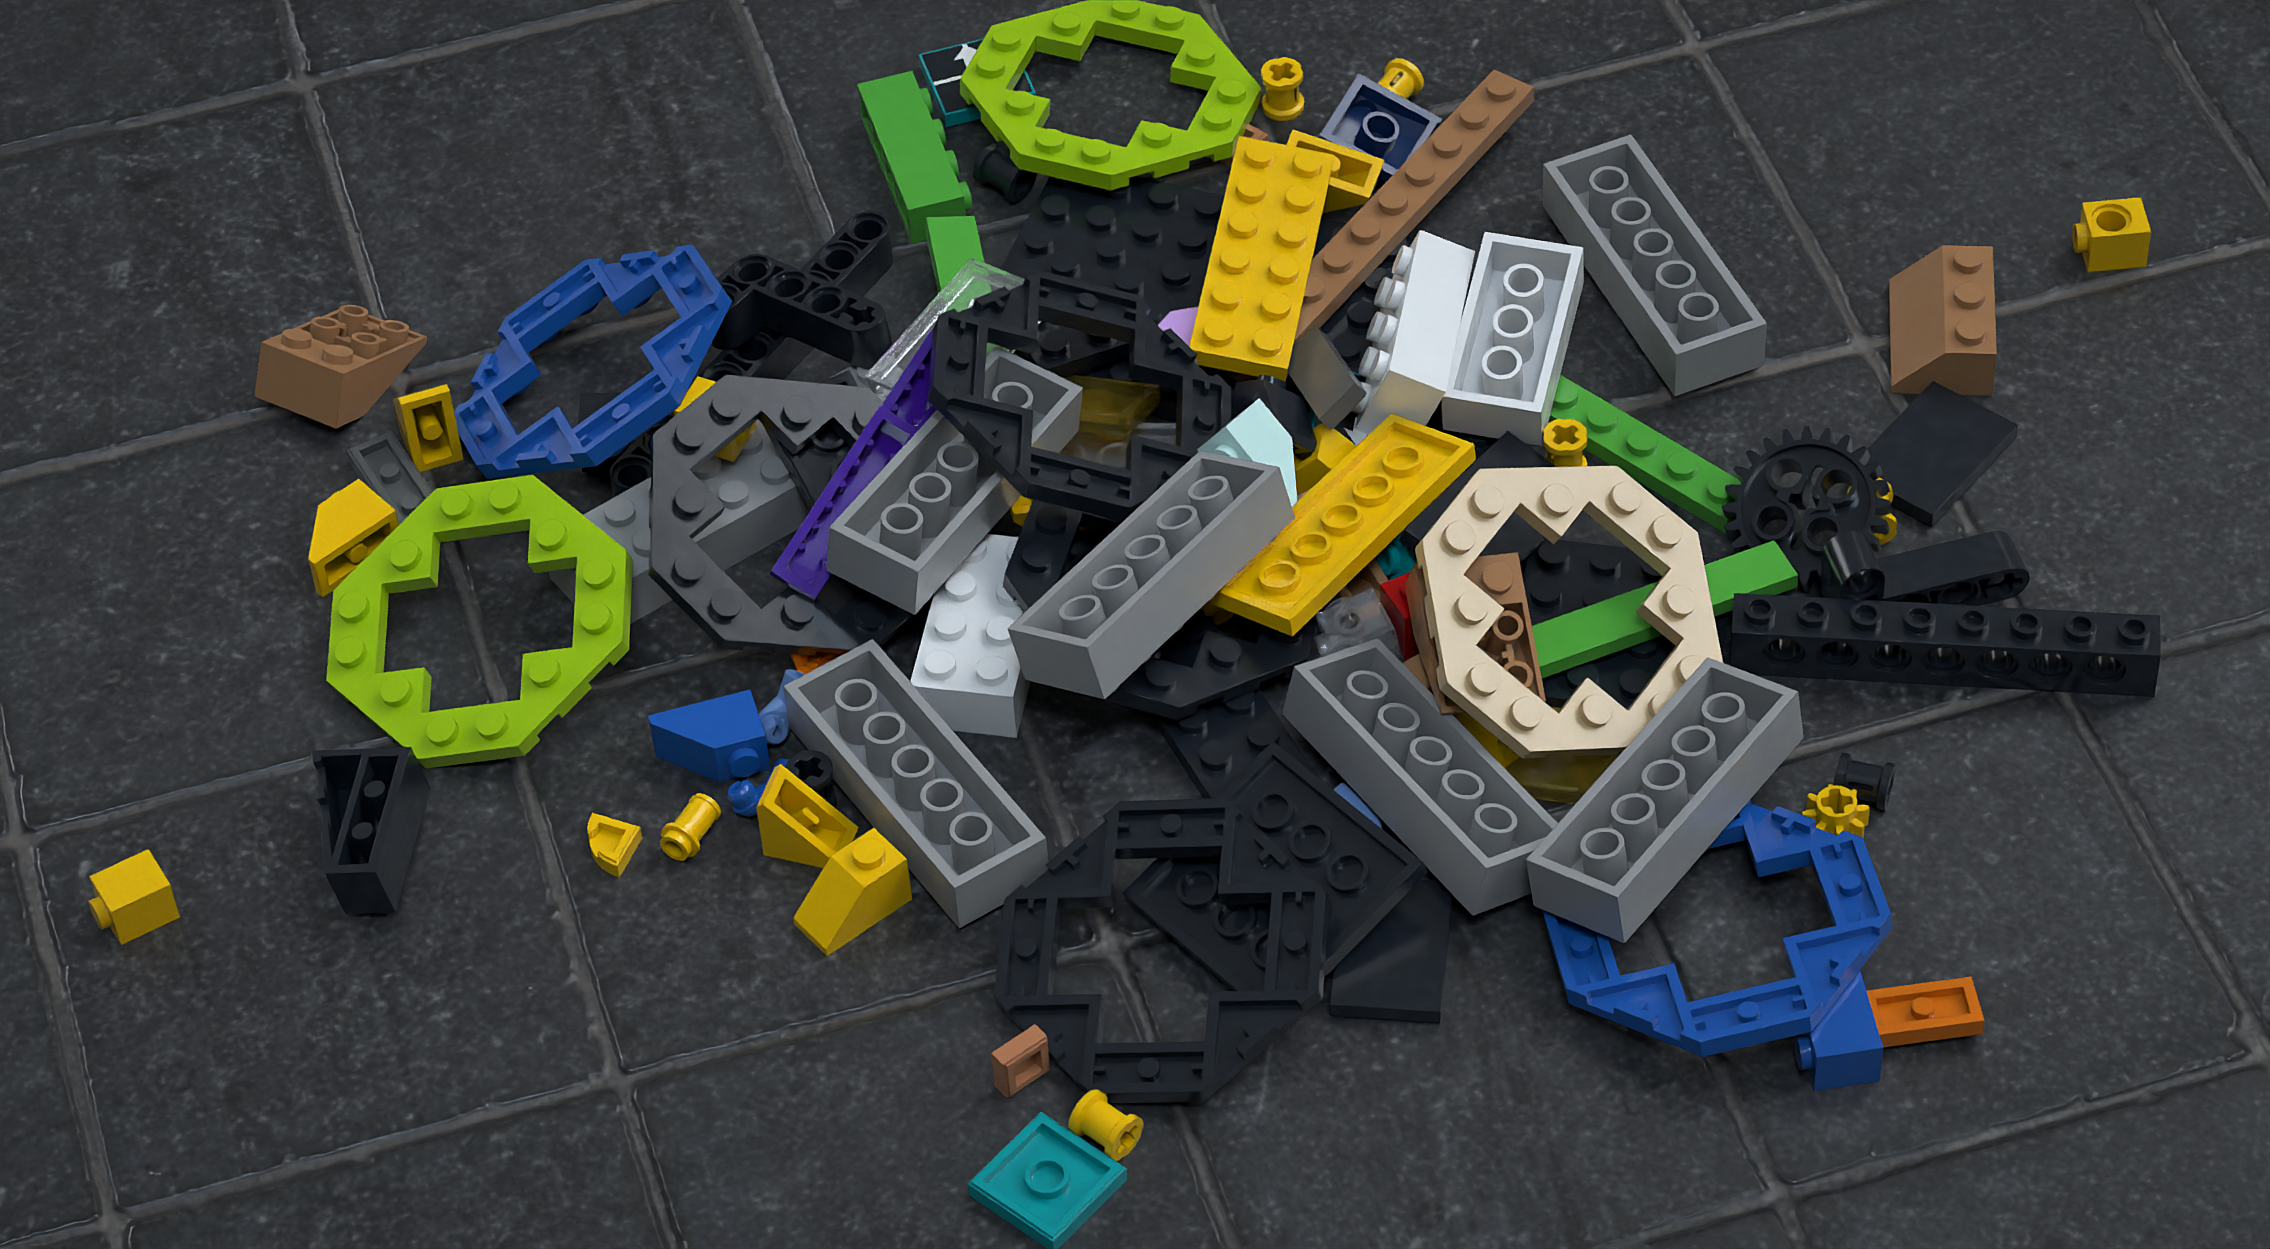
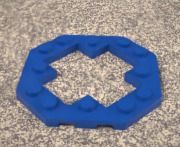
M693 244L678 246L668 256L659 257L654 250L623 254L619 263L605 264L601 258L584 260L505 317L497 332L502 338L495 354H485L470 382L475 388L471 399L457 406L454 414L458 434L476 466L489 479L593 467L599 465L607 458L618 455L626 448L629 442L647 429L664 422L669 413L680 406L732 300ZM662 288L681 318L641 346L642 351L654 370L575 427L572 426L569 419L557 406L519 434L502 403L510 397L526 391L532 382L542 375L529 352L538 345H543L553 340L559 333V330L577 317L593 311L599 301L606 296L609 297L619 313L624 316L632 309L645 305L653 294Z
M1749 800L1707 849L1745 840L1758 877L1811 865L1833 927L1783 938L1784 953L1793 978L1691 1002L1686 1000L1674 963L1620 976L1608 936L1544 910L1543 916L1546 931L1568 1003L1701 1057L1812 1032L1892 930L1891 912L1863 837L1844 830L1839 835H1835L1816 828L1814 819L1779 806L1770 811L1751 804Z

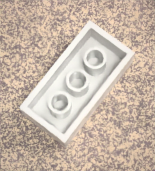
M1419 230L1410 248L1404 245L1400 248L1392 268L1394 276L1392 279L1383 278L1374 300V305L1381 308L1380 312L1377 311L1368 328L1366 339L1372 341L1373 344L1372 347L1369 346L1358 371L1359 375L1366 377L1365 383L1360 382L1367 394L1352 410L1358 413L1356 430L1369 435L1391 413L1425 426L1446 393L1475 251Z
M1490 232L1484 233L1459 327L1446 393L1441 399L1443 430L1497 439L1509 431L1524 443L1542 446L1543 430L1549 421L1584 283L1583 247Z
M987 534L933 595L910 682L953 731L1017 738L1031 681L1024 678L1007 628L1024 614L1025 610L1017 599L1013 602V599L1003 588V581L1018 537Z

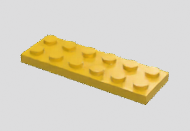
M1243 136L1238 137L1189 345L1197 354L1195 361H1198V365L1257 377L1259 375H1267L1286 382L1335 155Z
M1391 413L1292 507L1295 519L1277 535L1275 540L1267 544L1246 564L1242 571L1238 572L1226 583L1209 603L1293 637L1476 460L1474 444Z

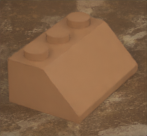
M1942 245L1889 279L1891 393L1921 394L1934 381L1960 395L1992 396L1997 356L1992 246Z

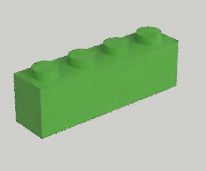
M912 71L857 84L861 120L911 244L927 241L925 233L926 217L966 216V211L973 208L971 194L966 181L958 183L957 180L959 178V168L953 150L945 151L944 149L946 137L941 120L939 118L932 120L931 118L933 106L927 88L919 89Z

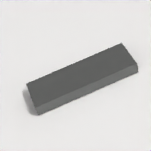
M1316 325L1294 345L1288 373L1319 420L1332 430L1361 402L1367 393L1330 339Z
M392 431L346 450L349 463L360 480L396 510L399 525L433 492Z

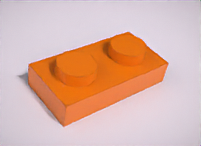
M1972 977L1866 991L1883 1047L1983 1034L1985 1020Z

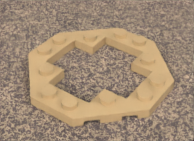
M1618 466L1479 469L1415 547L1418 569H1423L1427 590L1424 604L1430 638L1435 639L1439 666L1436 668L1439 690L1522 759L1544 758L1547 754L1572 753V756L1613 755L1616 751H1624L1707 657L1723 663L1698 532ZM1583 510L1662 575V578L1635 612L1676 646L1627 710L1587 677L1579 684L1557 713L1476 646L1503 612L1504 608L1463 574L1513 511L1551 543L1555 544Z

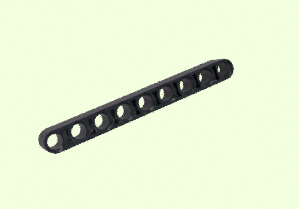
M864 211L855 214L804 265L801 271L864 296L893 264L889 221L884 215L874 211ZM763 326L743 345L730 350H722L698 377L718 382L725 375L784 380L814 348ZM673 411L669 413L664 422L644 431L613 463L609 474L613 498L651 477L650 441L653 434L672 419Z

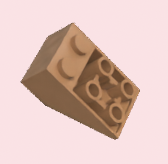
M343 305L336 311L321 317H314L310 322L293 329H286L281 334L261 342L254 397L333 428L341 427L364 416L425 346L427 337L409 330V326L403 322L382 320L368 314V310L361 306Z
M1518 552L1478 556L1463 575L1500 604L1504 610L1476 646L1541 700L1546 702ZM1415 563L1405 584V591L1413 635L1440 715L1467 713L1439 690L1436 673L1439 659L1435 639L1430 638L1424 604V597L1427 595L1423 569H1418V564Z

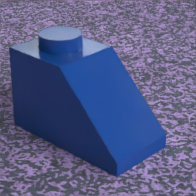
M751 690L648 716L653 748L657 758L718 782L738 777H747L754 773L771 769L766 735Z
M1861 971L1853 978L1814 1030L1794 1039L1797 1065L1800 1070L1808 1069L1814 1091L1880 1081L1883 1046Z

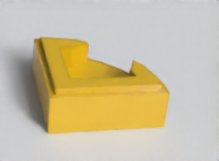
M592 813L587 827L592 857L603 870L620 878L642 840L641 828Z

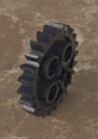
M1805 426L1801 440L1794 441L1788 429H1785L1782 435L1783 444L1776 446L1766 437L1763 439L1766 449L1765 454L1760 456L1751 450L1746 452L1752 466L1750 469L1734 467L1733 471L1741 484L1725 486L1728 497L1736 502L1722 505V511L1726 518L1733 520L1727 523L1724 529L1728 538H1737L1731 545L1735 554L1774 540L1797 572L1804 591L1810 592L1813 579L1821 577L1822 552L1824 546L1812 544L1815 536L1825 530L1834 531L1837 535L1846 531H1858L1866 536L1874 552H1880L1882 548L1874 533H1889L1890 528L1887 521L1879 516L1892 513V506L1890 500L1881 498L1887 495L1890 489L1887 480H1877L1883 473L1878 461L1867 464L1870 455L1865 446L1852 452L1853 442L1849 435L1846 434L1837 444H1834V437L1830 428H1826L1821 434L1820 439L1817 440L1813 438L1809 426ZM1816 468H1822L1823 471L1820 472L1812 489L1813 473ZM1797 472L1802 474L1799 482L1794 486L1780 487L1777 485L1779 479L1786 473ZM1847 483L1851 485L1849 493L1844 497L1836 499L1827 496L1829 489L1835 484ZM1811 493L1816 509L1808 508ZM1798 509L1806 510L1803 519L1804 523H1802V519L1799 515ZM1776 519L1787 521V525L1781 533L1776 535L1763 533L1765 526L1770 521ZM1802 529L1800 548L1796 551L1792 550L1791 547L1794 546Z

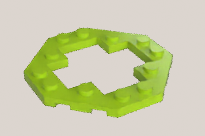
M1087 0L992 25L960 78L961 96L968 105L974 103L979 109L981 121L997 142L1003 140L1008 146L1010 158L1018 169L1110 191L1129 186V178L1150 172L1153 178L1189 169V161L1209 157L1215 162L1232 157L1236 150L1238 137L1244 135L1247 124L1250 123L1261 98L1260 85L1199 14L1182 11L1173 6L1165 7L1138 0ZM1097 35L1177 54L1171 65L1170 82L1207 90L1208 93L1187 131L1169 127L1163 123H1151L1141 120L1127 147H1122L1099 139L1092 140L1062 133L1056 129L1042 128L1050 115V99L1035 96L1025 91H1014L1013 89L1035 51L1081 61L1094 36Z
M534 475L436 488L333 590L326 681L340 696L360 710L369 721L390 739L395 740L402 747H411L418 762L425 769L525 756L540 741L537 734L557 714L563 718L592 688L589 682L608 663L614 666L629 651L633 559L624 547ZM530 530L528 564L534 573L576 568L572 647L523 654L520 700L429 712L432 677L424 667L384 673L389 594L438 587L441 542Z

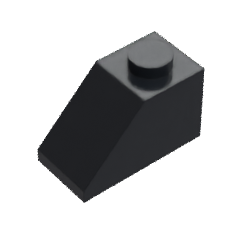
M1259 375L1257 380L1236 382L1231 397V420L1260 398L1292 437L1293 454L1315 451L1317 441L1304 398L1286 390L1287 384L1272 376Z

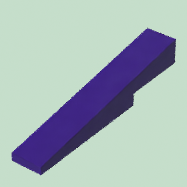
M930 330L882 405H879L770 572L771 576L798 593L808 596L813 602L832 576V573L827 571L829 527L937 410L928 401L932 330Z

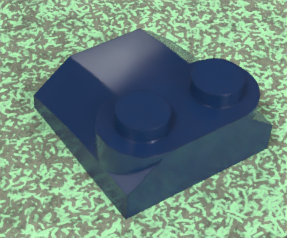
M1358 73L1318 138L1384 159L1379 179L1388 181L1435 132L1442 118Z

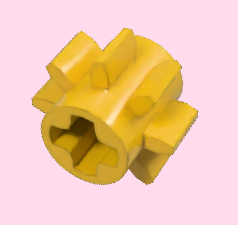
M1829 784L1818 795L1812 793L1807 795L1806 810L1802 812V815L1814 819L1816 828L1839 835L1844 830L1864 838V827L1868 825L1870 808L1868 805H1857V790Z

